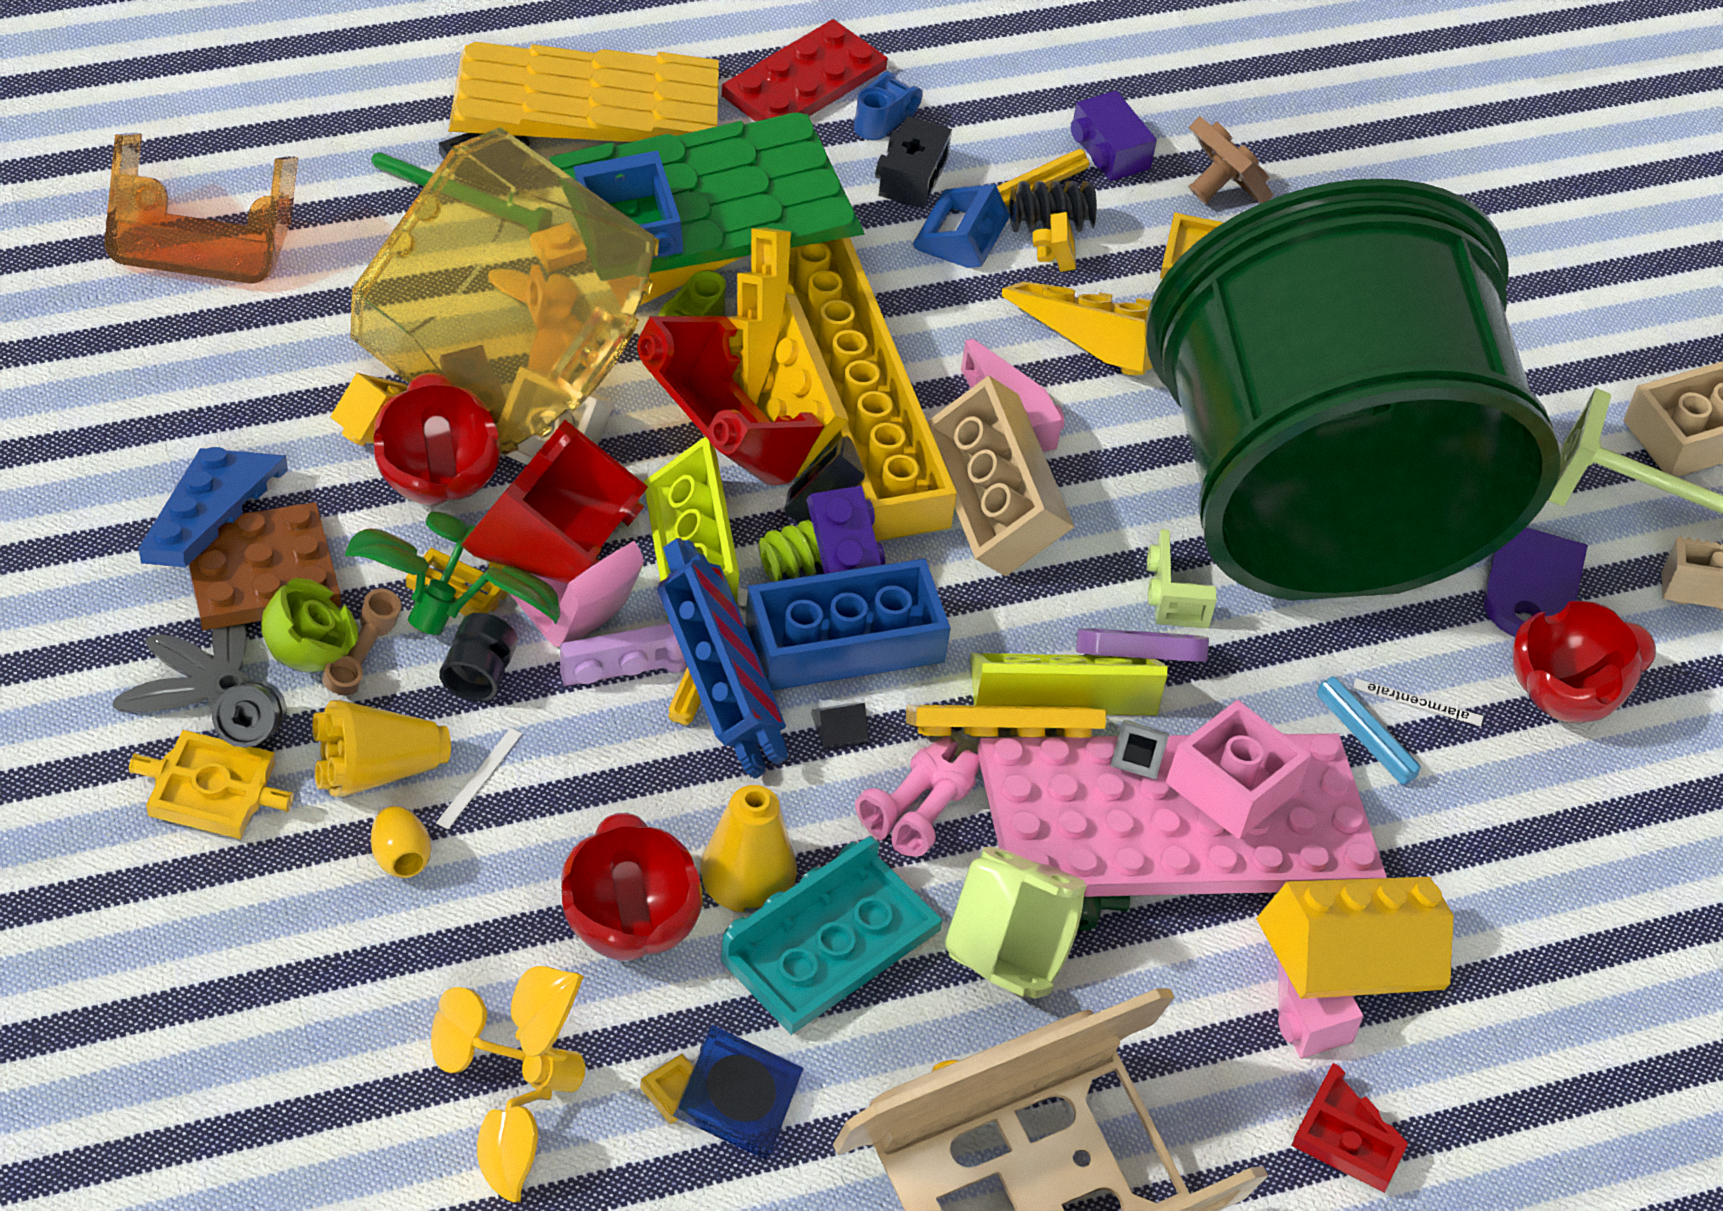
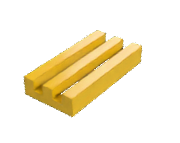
M432 547L423 556L429 566L431 565L442 571L445 570L451 557ZM459 560L448 582L456 590L454 595L456 600L469 588V586L465 585V582L473 585L484 574V572ZM429 567L425 577V585H429L432 579L440 580L442 573ZM408 574L406 576V587L415 591L417 575ZM488 581L481 588L488 595L478 591L460 609L459 613L467 616L472 613L489 614V611L494 612L499 606L498 600H504L508 592Z

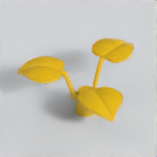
M534 966L521 976L512 997L511 1017L516 1026L519 1027L515 1037L520 1041L522 1050L488 1042L479 1037L486 1024L487 1009L484 1001L475 991L469 988L453 987L446 990L438 1002L439 1009L435 1013L432 1024L431 1049L433 1058L440 1069L449 1073L464 1071L470 1065L476 1047L487 1052L522 1060L523 1077L525 1081L536 1089L535 1091L509 1099L506 1103L505 1111L500 1109L490 1110L482 1122L478 1135L477 1158L481 1172L490 1187L510 1202H521L522 1187L533 1164L538 1143V1128L535 1118L527 1108L520 1106L539 1099L550 1100L552 1098V1091L575 1092L580 1088L585 1077V1062L580 1053L552 1047L569 1015L584 978L579 973L566 972L547 966Z

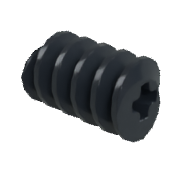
M1020 181L1016 190L1012 187L1010 194L1009 212L1012 231L1018 232L1021 221H1026L1029 232L1035 230L1037 221H1042L1044 229L1051 230V215L1067 212L1069 220H1073L1077 232H1082L1085 220H1089L1093 229L1097 212L1096 191L1091 181H1083L1080 188H1078L1075 181H1067L1063 189L1059 181H1051L1047 190L1043 181H1036L1031 190L1027 181Z

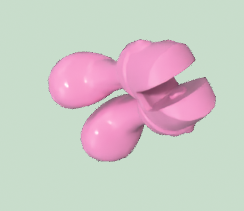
M943 736L929 747L920 749L911 759V772L893 793L889 795L879 788H869L864 790L855 800V809L861 823L872 836L879 840L885 839L892 832V845L899 853L914 857L922 856L934 845L936 834L932 824L950 801H958L966 797L976 785L975 777L980 769L979 755L966 749L953 763H950L956 753L958 742L948 736ZM925 789L932 790L915 812L910 811L901 818L908 807Z

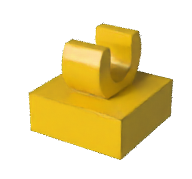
M1067 212L1052 214L1051 230L1037 229L1032 232L1033 246L1037 247L1038 262H1050L1056 258L1060 272L1076 269L1075 238Z

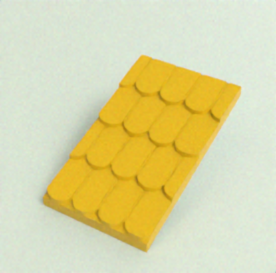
M473 42L465 45L460 56L448 132L634 142L663 134L678 136L716 127L718 122L719 60L659 51L656 56L608 49L592 53L531 44L530 48L527 49Z

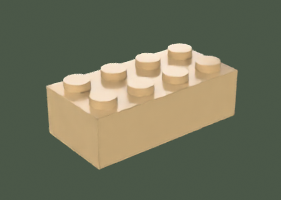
M1723 361L1636 387L1623 421L1663 472L1679 477L1723 463Z
M988 375L927 421L957 492L955 509L977 561L1004 576H1008L1075 527L1019 394Z

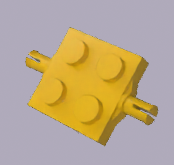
M182 730L174 748L163 759L159 760L134 753L129 764V773L155 778V787L146 804L148 816L237 839L242 838L252 814L261 805L289 812L294 798L293 792L267 787V781L276 764L274 752L251 746L247 748L233 746L222 739L187 730Z

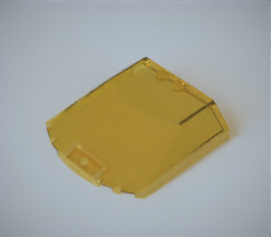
M499 127L452 147L352 288L350 338L408 383L418 375L435 372L448 377L455 386L470 390L487 406L498 431L501 444L500 453L506 455L518 450V444L534 435L542 437L552 430L550 424L568 409L574 412L611 371L637 327L639 319L635 315L642 301L643 294L649 295L653 281L648 277L653 256H658L659 239Z

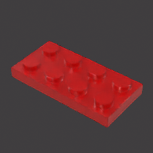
M831 19L723 83L721 96L755 122L790 113H801L811 116L887 69L888 57L838 21Z

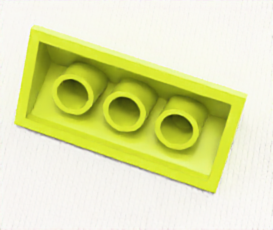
M704 437L643 481L648 486L645 494L659 577L661 582L671 573L663 547L676 538L692 541L698 553L704 554L709 563L721 566L737 605L739 569L716 448Z
M970 653L973 700L976 706L1093 707L1105 709L1106 715L1157 716L1167 679L1168 666L1157 659L1085 654Z

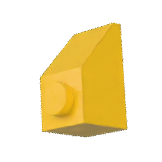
M356 373L330 417L344 428L341 433L348 440L360 446H365L366 442L374 444V423L379 411L390 398L405 392L408 386L403 383Z

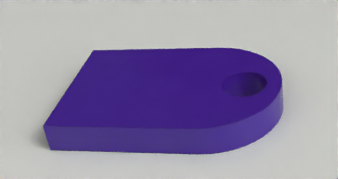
M1527 527L1522 530L1515 538L1493 554L1483 596L1484 608L1491 621L1502 631L1515 637L1518 628L1525 622L1516 615L1517 612H1524L1531 616L1538 612H1546L1545 616H1552L1561 612L1569 601H1576L1588 545Z

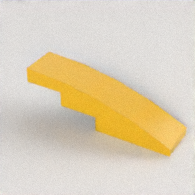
M771 228L751 229V272L737 273V316L727 317L738 329L735 337H729L731 355H737L741 360L732 378L755 404H757L771 366L782 322L789 275L791 231Z

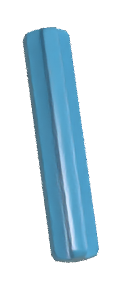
M1331 676L1319 685L1317 696L1400 784L1406 785L1419 775L1420 764L1337 677Z

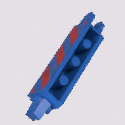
M676 538L663 547L671 573L659 583L657 588L658 594L716 738L724 746L734 747L743 771L750 778L757 779L766 772L765 762L758 747L759 744L769 761L776 765L788 758L787 748L784 745L785 742L780 732L786 727V724L721 566L709 563L704 554L698 553L692 541Z

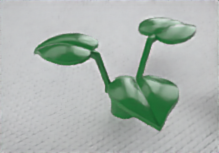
M430 512L425 520L427 527L434 533L456 542L441 579H432L429 585H425V577L429 569L426 559L417 555V549L414 545L389 532L373 528L361 530L351 538L345 551V557H365L405 573L417 575L416 588L411 597L415 604L408 616V622L416 629L430 635H441L449 617L456 618L460 609L488 581L532 605L552 619L555 624H557L560 618L559 598L554 588L544 580L511 566L503 567L502 571L496 567H490L456 600L454 597L456 590L448 582L464 549L461 544L476 526L466 524L463 520L446 513Z

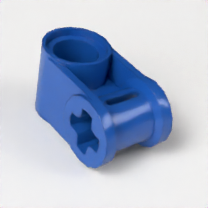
M891 71L883 72L877 80L858 93L854 121L855 133L867 140L884 138L890 131L902 123L907 116L912 117L923 97L922 89L917 86L909 87L900 82Z

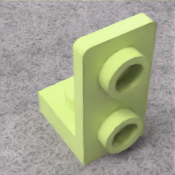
M1160 529L1157 545L1150 544L1147 555V571H1154V579L1151 578L1149 581L1148 605L1155 606L1156 624L1209 629L1217 601L1216 586L1197 585L1194 583H1171L1170 530Z

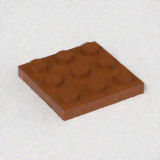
M316 502L242 514L233 523L228 522L218 528V537L188 565L202 631L262 621L263 611L276 591L294 578L311 579L327 587L334 593L329 600L337 607H342L341 594Z

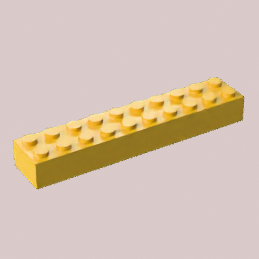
M850 237L790 248L786 293L798 297L849 418L847 423L828 444L831 449L846 435L853 441L865 471L864 479L857 486H862L865 499H870L874 508L875 521L872 528L875 540L881 541L951 528L957 492Z

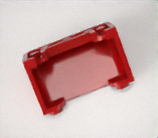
M650 316L637 343L639 358L648 371L719 452L766 485L778 486L791 483L824 428L819 419L812 412H800L794 419L790 415L777 416L774 422H771L732 378L741 360L737 355H731L729 337H735L738 329L726 316Z
M565 419L518 477L503 492L461 546L476 558L503 566H511L530 574L569 584V582L600 561L596 558L601 552L600 548L620 522L628 527L644 508V505L638 500L647 490L648 486Z

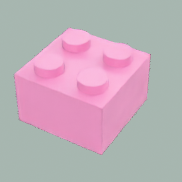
M1237 699L1178 744L1166 783L1237 839H1241L1298 792L1311 755Z

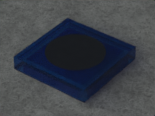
M712 1024L705 1035L673 1117L766 1160L772 1153L804 1068Z

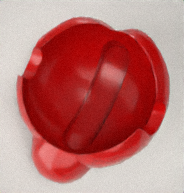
M431 372L415 377L409 383L405 392L393 396L383 405L374 423V455L380 474L397 493L415 503L434 506L449 500H461L470 497L490 481L497 469L501 444L496 425L487 406L470 390L455 386L445 375Z
M1569 601L1566 607L1555 615L1545 616L1546 612H1538L1529 617L1521 624L1515 635L1513 643L1514 673L1521 687L1530 695L1531 700L1540 710L1564 722H1593L1610 715L1635 690L1641 673L1651 666L1656 657V644L1652 635L1644 627L1635 623L1624 622L1613 610L1595 602Z
M616 813L606 817L598 825L595 835L583 839L572 849L562 869V905L570 928L588 947L607 958L619 961H633L648 954H659L677 946L691 933L699 919L703 905L702 886L688 849L671 833L659 828L648 827L645 821L637 815Z

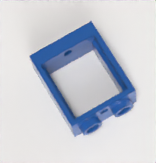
M658 151L574 166L577 199L598 269L683 253L681 220ZM619 174H624L622 177H616ZM654 195L662 221L602 232L595 206Z

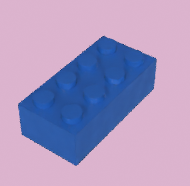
M926 559L748 586L745 621L752 644L772 691L945 663L951 628Z

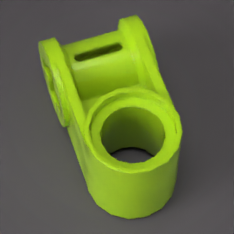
M713 271L695 273L679 292L664 304L658 316H725L726 282L724 278Z

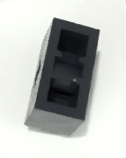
M907 116L900 131L893 130L887 149L888 155H881L875 171V178L880 179L878 196L924 209L948 160L952 129Z

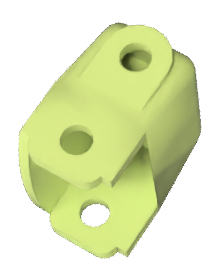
M984 847L980 858L975 859L969 866L948 930L945 946L949 956L960 964L973 969L989 982L1019 996L1040 998L1051 994L1054 986L1053 981L1069 955L1078 930L1087 884L1084 883V880L1053 866L1030 861L1003 849Z

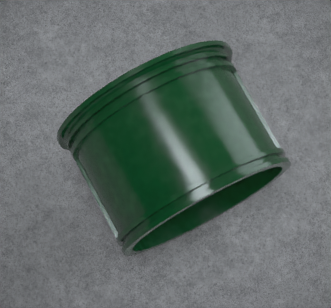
M1380 178L1331 182L1297 190L1258 204L1214 228L1175 262L1158 285L1149 304L1145 319L1144 335L1148 357L1155 373L1169 389L1174 400L1182 409L1201 485L1198 504L1199 517L1210 556L1229 578L1240 585L1270 597L1290 601L1389 595L1417 589L1461 572L1502 548L1532 522L1550 498L1557 483L1561 456L1547 411L1530 390L1505 314L1507 308L1506 287L1509 274L1506 248L1498 229L1490 218L1476 205L1462 196L1425 183Z

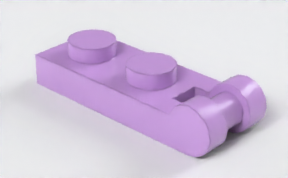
M670 623L560 643V674L564 686L580 683L590 684L601 679L623 675H637L644 671L665 668L671 672H682L688 667Z

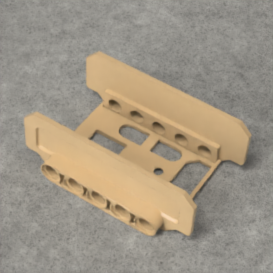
M1156 988L1095 1014L1090 1009L1080 1011L887 1090L870 1102V1107L847 1120L833 1144L837 1155L860 1146L873 1145L904 1211H941L937 1199L993 1175L999 1176L1015 1208L1013 1211H1064L1062 1205L1098 1190H1106L1113 1193L1120 1201L1121 1211H1220L1247 1198L1268 1177L1264 1166L1253 1167L1192 1194L1188 1192L1116 1051L1122 1039L1156 1023L1175 998L1170 988ZM1116 1071L1178 1194L1158 1203L1132 1194L1085 1101L1093 1079ZM1052 1097L1066 1100L1073 1108V1123L1061 1131L1030 1143L1015 1112ZM995 1121L1010 1152L975 1167H963L956 1163L950 1151L952 1140L959 1135ZM1082 1150L1088 1153L1090 1157L1089 1165L1086 1167L1076 1165L1073 1160V1155L1076 1151Z

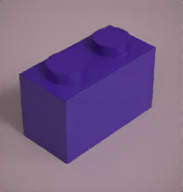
M1117 90L1076 102L1074 117L1071 122L1072 136L1077 143L1083 146L1091 156L1094 165L1100 168L1110 181L1151 169L1157 139Z

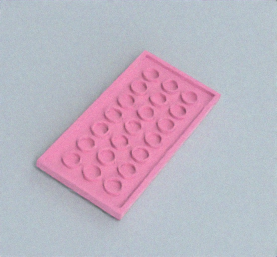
M1339 733L1284 734L1311 755L1298 792L1241 839H1237L1166 783L1178 744L1190 735H1169L1156 779L1110 766L1118 736H1092L1089 738L989 737L980 738L977 753L979 755L980 767L999 849L1012 852L1033 862L1053 866L1084 880V883L1087 884L1084 897L1278 892L1289 881L1387 878Z

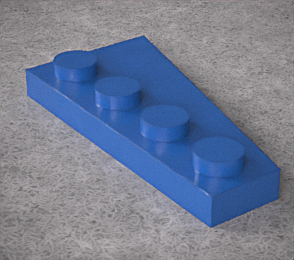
M220 447L200 448L139 546L141 564L186 568L218 537V528L228 522L233 523L243 514L242 505L249 498L258 499L268 490L267 481L272 477L281 478L288 471L286 455L230 451Z

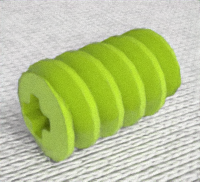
M802 521L798 524L797 528L793 525L785 526L781 532L777 530L768 531L764 538H760V559L764 571L771 582L782 581V573H786L788 579L799 578V568H802L807 577L814 576L816 574L815 563H818L824 572L811 521Z

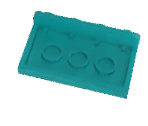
M868 836L859 843L857 841L849 843L840 851L837 858L822 868L816 866L810 869L798 884L785 893L782 891L776 892L766 900L761 909L747 918L740 917L734 920L723 934L721 962L790 1035H793L941 931L942 919L878 856L879 842L873 836Z

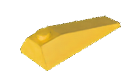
M1025 281L1002 288V297L1103 362L1121 367V372L1129 375H1144L1147 370L1153 368L1148 357L1144 335L1145 319L1151 302L1150 299L1137 298L1136 303L1112 302L1113 294L1099 292L1098 294H1082L1075 297V290L1072 288Z

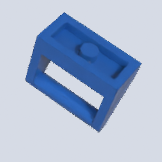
M996 184L944 190L913 241L914 248L920 252L966 268L982 267L1010 217ZM952 208L965 212L956 231L938 232Z

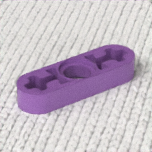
M1078 628L1076 652L1102 656L1207 661L1209 637L1176 633Z

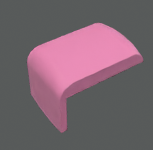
M633 541L587 569L569 582V584L534 575L550 584L558 595L560 618L557 624L532 605L512 594L510 595L543 636L555 647H560V643L579 640L595 631L622 608L643 567V556L638 545Z

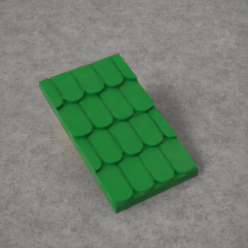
M790 113L744 124L743 121H737L678 136L663 134L614 146L613 142L549 157L594 271L600 282H606L623 313L685 285L691 276L697 272L714 271L744 256L751 255V229L754 228L791 231L790 248L865 235L808 114ZM658 151L681 220L683 253L598 269L577 199L574 166ZM619 174L616 177H622L624 174ZM654 195L595 206L602 232L662 221Z

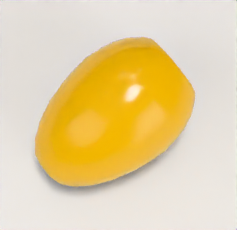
M399 806L386 807L375 817L371 829V847L378 865L393 877L409 878L419 874L428 864L432 851L430 835L421 820L411 811Z

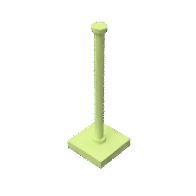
M1595 388L1563 442L1557 483L1548 501L1564 507L1588 465L1591 466L1594 462L1723 514V495L1601 447L1599 440L1612 394Z

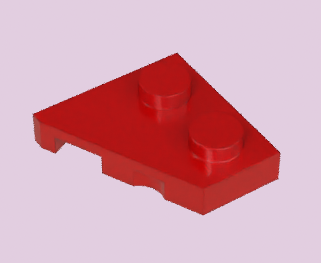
M1332 1063L1294 1136L1291 1146L1385 1193L1408 1143L1392 1125L1382 1120L1379 1110L1367 1096L1360 1099L1343 1080L1346 1074L1339 1065Z

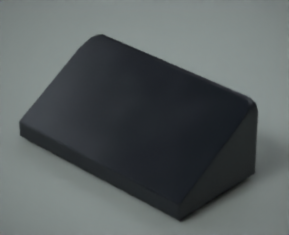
M847 435L843 436L789 488L784 513L798 524L806 520L812 522L806 500L810 494L856 487L864 479L865 471L850 437Z

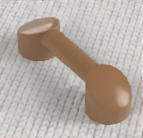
M374 589L366 595L360 614L362 628L358 633V641L346 656L325 666L322 682L333 693L348 696L357 692L363 675L361 665L378 636L389 633L396 625L399 617L401 601L394 592L387 589Z

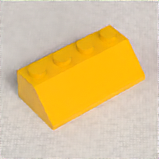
M1431 877L1289 881L1283 885L1256 918L1300 999L1445 990L1450 985L1454 915L1442 897L1441 890Z

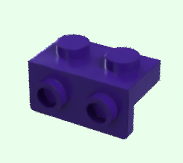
M862 486L809 495L806 500L825 574L885 565L883 546L881 542H876L872 528L875 521L874 508L870 499H865Z

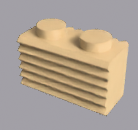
M1682 536L1677 537L1661 572L1662 599L1673 600L1679 604L1692 603L1717 607L1723 610V544L1720 545L1716 541L1711 544L1708 540L1702 542L1700 539L1693 541L1690 537L1684 539Z

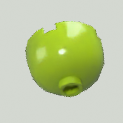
M294 578L276 591L264 609L261 631L266 645L276 661L299 672L315 673L323 671L326 664L333 663L346 656L358 641V626L351 611L346 605L339 610L329 600L334 593L327 587L311 579Z

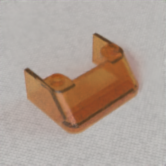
M135 132L115 134L104 239L105 250L113 261L123 265L249 284L264 281L271 276L292 220L298 157L286 156L275 158L271 195L260 197L254 201L249 209L247 225L168 214L169 197L165 186L155 178L138 175L142 134Z

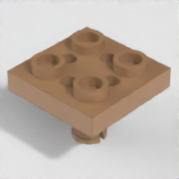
M1199 116L1189 126V129L1213 162L1188 186L1199 200L1207 204L1230 179L1236 182L1259 204L1270 200L1274 196L1266 184L1270 177L1257 164L1259 160L1244 145L1238 148L1231 141L1233 139L1232 136L1221 124L1215 122L1211 126Z

